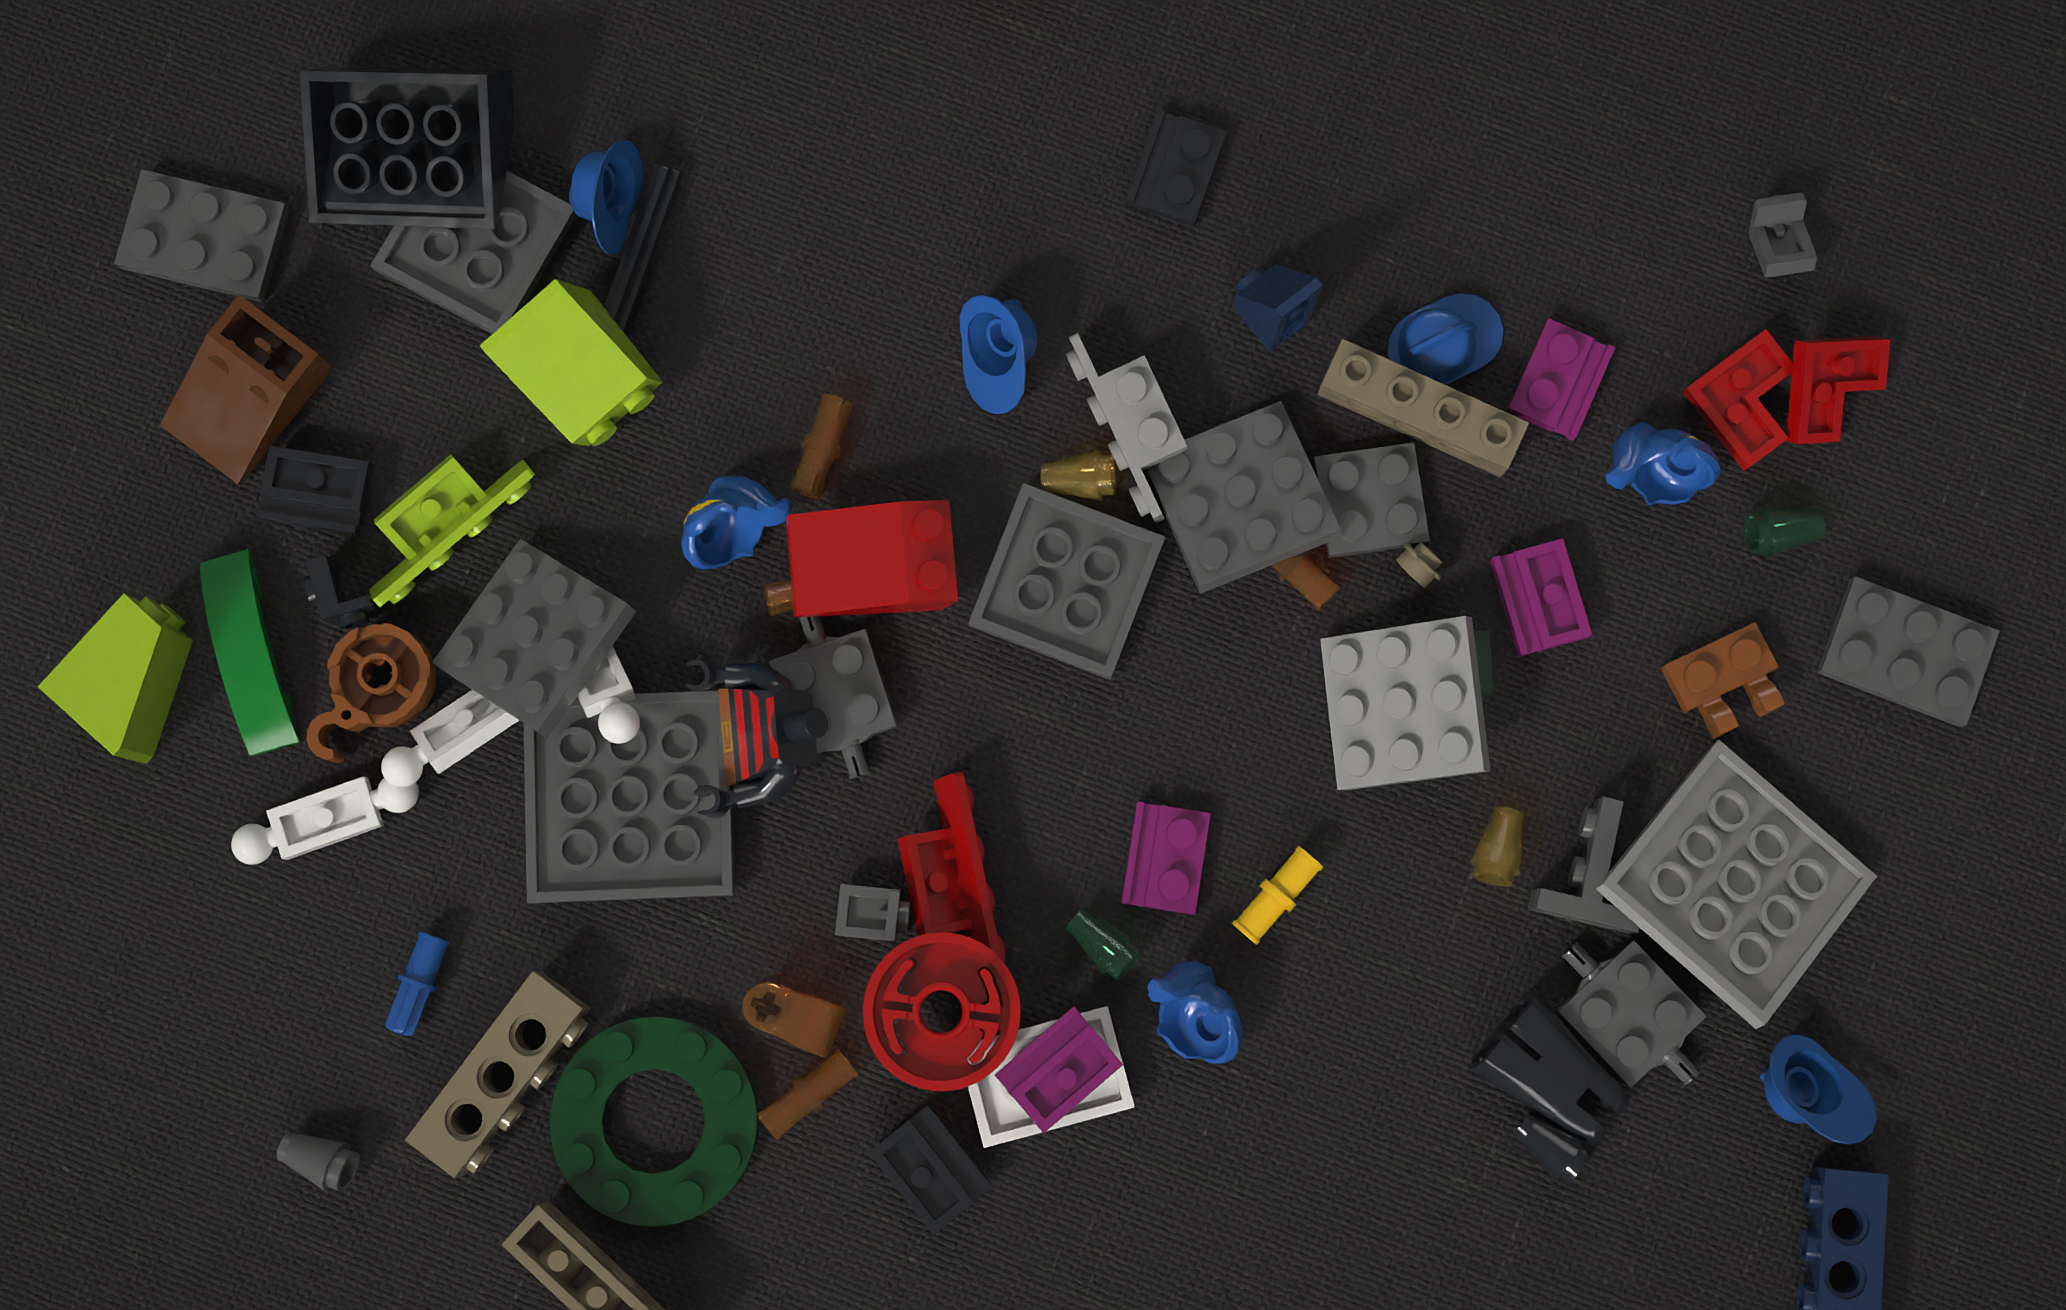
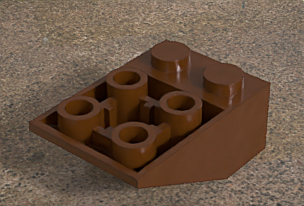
M238 295L207 333L160 426L235 483L241 485L269 450V446L273 445L334 367L317 352L241 295Z

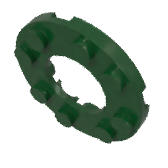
M644 1017L616 1024L593 1037L581 1047L564 1069L558 1081L551 1105L550 1135L557 1163L570 1186L587 1204L600 1213L623 1223L637 1226L653 1227L676 1224L692 1219L709 1210L726 1197L737 1185L745 1173L755 1150L758 1137V1102L752 1080L740 1058L722 1039L697 1024L676 1018ZM651 1069L675 1073L691 1084L702 1101L705 1118L701 1142L691 1157L672 1170L657 1173L633 1169L617 1158L607 1142L604 1128L607 1101L617 1086L636 1072Z

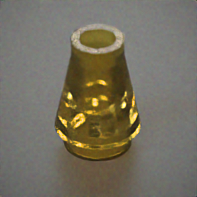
M1098 450L1053 463H1042V490L1049 493L1102 501L1104 495H1115L1116 471L1113 455H1102L1101 451Z
M1507 807L1494 808L1492 818L1470 860V863L1474 865L1472 871L1474 878L1496 886H1512L1514 876H1519L1521 872L1523 813Z

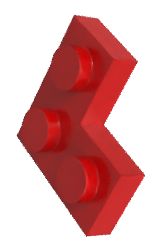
M1767 329L1682 392L1743 471L1750 468L1788 439V436L1758 399L1792 374V361Z
M1858 337L1795 340L1787 425L1788 439L1786 441L1796 444L1840 442L1845 392L1886 389L1891 339Z

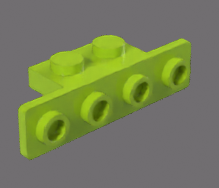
M450 454L374 519V523L406 558L370 588L369 592L372 600L381 607L388 600L394 604L403 599L414 588L415 582L413 579L427 567L430 570H435L444 564L454 553L452 546L464 535L467 534L469 537H474L490 524L493 519L490 513L504 501L512 504L519 500L531 488L529 480L535 475L529 465L524 460L519 461L484 491Z

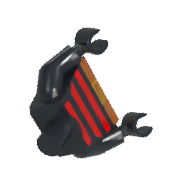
M691 660L687 662L685 666H701L705 671L704 681L701 684H685L688 689L695 691L709 690L717 683H725V688L718 689L726 786L734 787L733 790L724 791L711 785L698 787L694 791V795L705 797L714 794L715 804L711 809L701 810L697 813L710 818H720L728 812L731 805L737 804L738 809L782 799L799 779L800 771L815 765L818 758L816 739L822 738L828 730V720L825 713L819 708H813V698L809 691L793 690L791 680L769 665L726 663L725 668H717L716 664L709 660Z

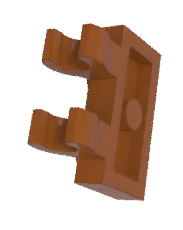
M1756 622L1661 667L1683 713L1698 707L1713 739L1739 726L1732 710L1720 697L1730 691L1743 686L1758 717L1764 716L1785 704L1777 687L1766 676V674L1778 669L1779 666Z

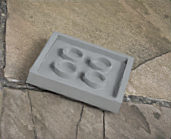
M1461 616L1320 639L1337 790L1345 791L1490 771L1472 617Z

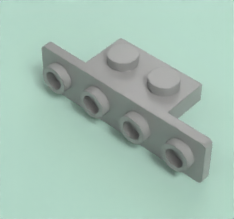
M1076 333L1069 337L1074 350L1066 353L1068 361L1077 380L1080 381L1087 377L1094 390L1095 395L1087 398V401L1098 425L1101 426L1108 422L1115 435L1116 440L1108 443V446L1119 470L1122 471L1129 467L1137 485L1130 488L1129 491L1141 517L1151 513L1157 524L1165 520L1143 470L1188 450L1186 442L1145 355L1098 377L1079 334Z

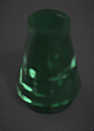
M1759 507L1755 513L1748 514L1743 523V535L1748 550L1752 554L1761 553L1764 557L1773 556L1809 541L1820 540L1825 533L1824 518L1819 510L1803 511Z
M1087 907L1080 910L1066 928V931L1076 939L1104 977L1110 975L1116 981L1121 980L1133 968L1144 952L1136 944V936L1095 915Z

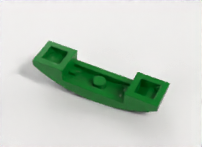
M246 549L199 563L204 605L215 655L235 720L249 755L253 757L301 743L289 694L283 692L259 599L263 598L251 550Z

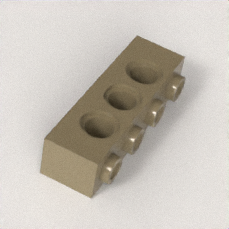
M1342 339L1317 395L1498 477H1501L1509 469L1529 425L1527 421Z
M532 971L405 1141L453 1178L465 1175L468 1170L473 1174L477 1173L494 1150L488 1144L498 1130L501 1128L507 1132L525 1110V1106L520 1101L533 1086L539 1090L556 1069L557 1064L551 1060L562 1045L565 1044L569 1048L572 1047L583 1034L589 1024L583 1018L590 1010V1007L544 972ZM534 1019L541 1022L546 1030L545 1042L536 1050L528 1047L523 1039L525 1026ZM501 1061L509 1064L514 1072V1082L507 1091L497 1089L491 1079L493 1068ZM467 1104L476 1106L482 1114L481 1127L475 1133L467 1132L460 1123V1113Z
M549 1200L538 1204L501 1244L570 1310H665Z

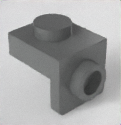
M1804 193L1774 195L1758 199L1754 203L1748 234L1765 278L1814 271L1817 255L1803 221L1807 205Z
M840 884L835 935L897 942L898 932H908L911 901H902L903 891L900 889Z

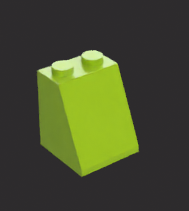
M558 279L553 280L480 345L491 360L572 444L590 446L592 444L593 446H598L608 440L617 431L615 423L628 412L634 414L645 408L655 397L652 391L663 383L618 324L609 316L606 309L591 290Z
M123 594L41 682L38 688L113 756L147 764L155 754L193 640L181 630L186 622L164 603L159 605L148 596H145L140 601L127 594Z

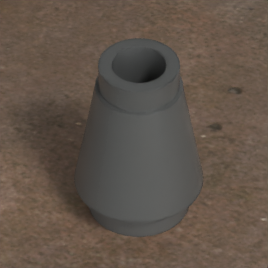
M292 1131L283 1137L277 1150L278 1161L285 1163L325 1192H330L333 1189L342 1192L347 1189L356 1175L360 1162L359 1154L351 1150L349 1143L297 1134Z

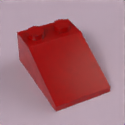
M949 500L900 501L786 516L794 617L941 611L958 601Z

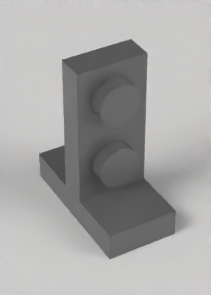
M1601 797L1593 801L1592 807L1586 806L1584 808L1579 825V836L1586 837L1581 857H1574L1568 877V886L1575 887L1573 895L1543 888L1534 889L1531 893L1528 910L1627 934L1639 932L1640 927L1616 906L1602 903L1603 895L1596 890L1597 886L1609 872L1624 801Z

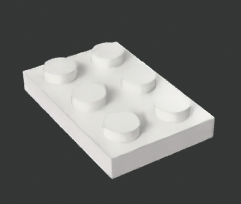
M1108 1006L1080 1013L1122 1062ZM1057 1020L1018 1030L1016 1040L1009 1054L999 1067L983 1080L968 1086L984 1148L1042 1133L1008 1090L995 1077V1074ZM995 1036L992 1044L985 1051L984 1057L975 1064L980 1063L985 1058L987 1052L992 1048L998 1036ZM980 1040V1042H979V1044L977 1045V1047L975 1048V1050L967 1057V1060H968V1062H969L971 1065H975V1064H972V1063L969 1061V1058H970V1057L974 1054V1052L978 1049V1047L980 1046V1044H981V1042H982L983 1040ZM1124 1065L1047 1131L1134 1108Z

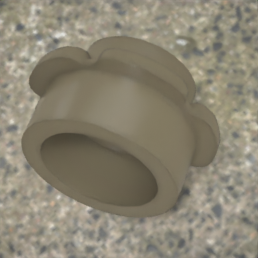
M1422 541L1415 548L1409 543L1404 545L1406 550L1396 561L1412 578L1424 588L1434 578L1439 581L1441 580L1442 576L1436 569L1443 562Z

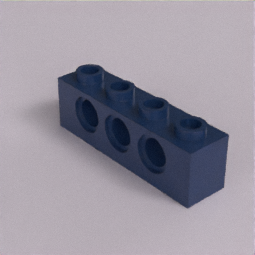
M1812 1165L1811 1177L1807 1176L1805 1178L1802 1190L1803 1205L1805 1208H1809L1808 1230H1802L1799 1243L1800 1258L1802 1261H1806L1805 1283L1800 1282L1797 1288V1310L1882 1309L1889 1174ZM1846 1208L1851 1215V1227L1844 1235L1837 1236L1832 1229V1218L1838 1210ZM1843 1261L1848 1268V1279L1842 1287L1834 1289L1829 1282V1271L1834 1264Z

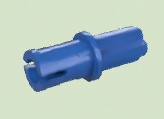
M419 931L418 940L404 975L398 973L397 979L401 980V983L386 1019V1028L405 1036H412L415 1033L430 992L437 991L438 987L433 984L450 941Z

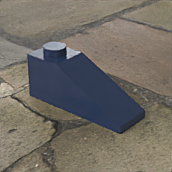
M1277 264L1264 273L1257 268L1237 284L1236 288L1239 292L1235 296L1233 308L1266 349L1272 352L1309 323L1323 285L1317 277Z

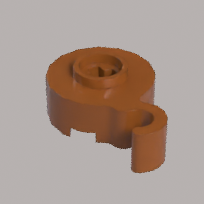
M383 623V625L372 624L361 629L359 627L355 628L336 643L327 663V669L330 670L329 684L332 690L331 696L335 703V708L331 712L318 715L311 721L307 729L306 740L310 750L316 756L334 763H341L344 760V755L333 750L328 742L329 735L335 728L342 727L352 732H361L368 727H396L414 720L427 708L436 690L437 668L432 663L433 657L430 650L417 636L392 624ZM391 665L392 672L390 674H392L390 682L387 685L381 684L378 688H375L373 684L378 679L372 676L374 669L377 666L386 669Z

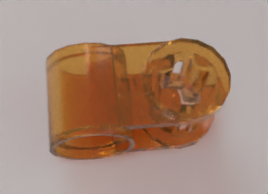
M771 982L762 983L750 989L744 997L742 1006L744 1017L750 1025L785 1039L784 1041L791 1045L827 1058L846 1012V1008L805 992L802 994ZM768 992H772L776 995L774 1003L781 1007V1012L779 1015L771 1014L766 1020H763L759 1017L760 1008L754 1005V1000L756 997L764 998Z

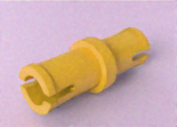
M1300 846L1295 849L1296 851L1270 881L1266 878L1259 885L1262 891L1237 920L1232 922L1238 930L1256 945L1285 910L1288 912L1292 911L1296 906L1293 900L1317 872L1323 869V866Z

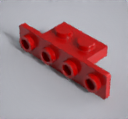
M963 772L951 773L934 781L943 829L898 838L917 936L936 932L955 933L964 931L965 936L981 942L996 953L1004 962L1005 947L1001 937L997 935L993 917L995 908L994 894L986 883L982 864L984 860V846L980 836L976 834L972 816L974 808L973 793L965 782ZM981 967V968L977 971V973L979 974V976H980L981 979H983V978H982V976L980 975L979 972H980L982 969H987V970L992 974V976L995 977L994 974L992 973V971H991L990 969H988L987 967Z

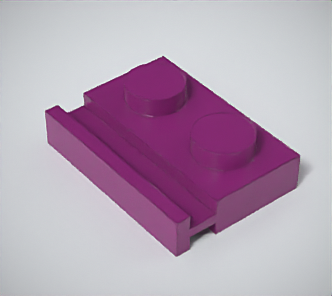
M1548 318L1506 412L1550 432L1555 431L1566 436V439L1574 441L1616 347L1594 341L1595 338Z
M1563 538L1518 550L1511 554L1493 557L1490 560L1518 657L1580 641L1592 636Z
M1137 801L1121 904L1195 915L1211 813Z
M1072 1007L995 1074V1077L1044 1134L1123 1064L1078 1010Z

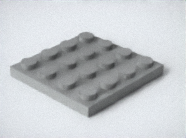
M1718 740L1708 748L1597 886L1596 890L1749 1024L1758 1029L1768 1022L1877 875L1724 743Z

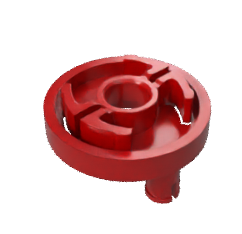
M936 932L923 934L895 947L882 959L874 970L864 995L863 1023L868 1042L874 1054L894 1076L912 1086L925 1090L952 1091L971 1086L983 1080L1005 1060L1016 1040L1020 1025L1021 1006L1015 980L1005 963L996 953L981 942L956 933ZM910 958H914L917 961L918 965L912 970V972L906 978L901 988L902 992L905 993L903 995L899 992V987L906 974L911 970L913 966H915L913 960H910ZM981 967H987V968L990 969V970L992 971V973L994 974V976H995V981H996V983H997V985H998V987H999V990H1000V993H1001V996H1002L1003 1007H1001L999 994H998L997 988H996V986H995V984H994V982H993V976H992V974H991L987 969H982V970L979 972L980 975L982 976L984 982H985V985H986V987H987V991H988V994H989V1002H988L987 1004H985V1005L983 1004V1003L986 1002L988 999H987V993H986V989H985V986H984V984H983V981H982V979L980 978L979 974L977 973V971H978ZM945 990L953 993L962 1005L961 1020L951 1031H933L922 1019V1004L927 996L935 991ZM898 1018L901 1019V1021L897 1022L898 1032L902 1040V1043L904 1044L907 1052L903 1056L898 1055L904 1051L895 1030L894 1022ZM980 1028L985 1031V1036H984L983 1041L981 1042L980 1046L978 1047V1049H977V1050L974 1052V1054L969 1058V1061H970L972 1064L977 1063L978 1061H980V1060L984 1057L985 1051H986V1050L990 1047V1045L992 1044V1042H993V1040H994V1038H995V1036H996V1034H997V1031L1000 1030V1034H999V1036H998L996 1042L994 1043V1045L992 1046V1048L987 1052L985 1058H984L980 1063L975 1064V1065H971V1064L968 1062L967 1057L975 1050V1048H976L977 1045L979 1044L980 1040L982 1039L983 1031H981Z

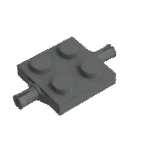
M820 616L810 618L798 617L801 621L807 644L794 653L770 660V666L791 680L793 690L809 691L813 698V708H819L825 713L828 720V730L822 738L816 739L817 754L824 751H842L850 775L849 778L855 779L859 778L860 775L865 776L871 772L861 744H864L875 734L899 727L869 633L866 629L842 637H827Z
M1630 940L1613 957L1599 963L1582 948L1578 941L1573 943L1570 948L1581 958L1583 963L1569 950H1566L1561 957L1565 958L1583 978L1580 980L1575 993L1557 1011L1628 1086L1632 1087L1651 1068L1663 1063L1671 1069L1684 1085L1690 1083L1693 1079L1679 1066V1063L1694 1077L1701 1070L1679 1048L1682 1046L1685 1037L1707 1016L1634 940Z

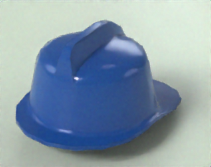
M625 140L615 142L608 151L591 152L583 156L575 167L569 192L572 209L579 217L592 221L597 242L606 254H616L622 248L632 212L641 192L643 178L642 160L638 149L630 141Z
M1459 293L1444 297L1427 305L1400 321L1389 337L1387 354L1389 360L1444 385H1448L1482 368L1493 360L1502 345L1504 329L1499 314L1489 302L1476 295Z
M988 295L974 296L964 304L960 314L963 373L966 387L972 399L983 410L993 414L1008 413L1019 404L1024 394L1026 362L1033 356L1037 347V330L1029 314L1022 309V304L1019 300L1001 302L999 299Z
M1798 1034L1786 1036L1774 1046L1770 1056V1065L1763 1070L1760 1078L1764 1082L1767 1102L1777 1115L1793 1123H1807L1815 1131L1831 1141L1848 1145L1862 1142L1873 1132L1877 1120L1876 1108L1868 1089L1854 1074L1830 1056L1823 1047L1813 1039Z

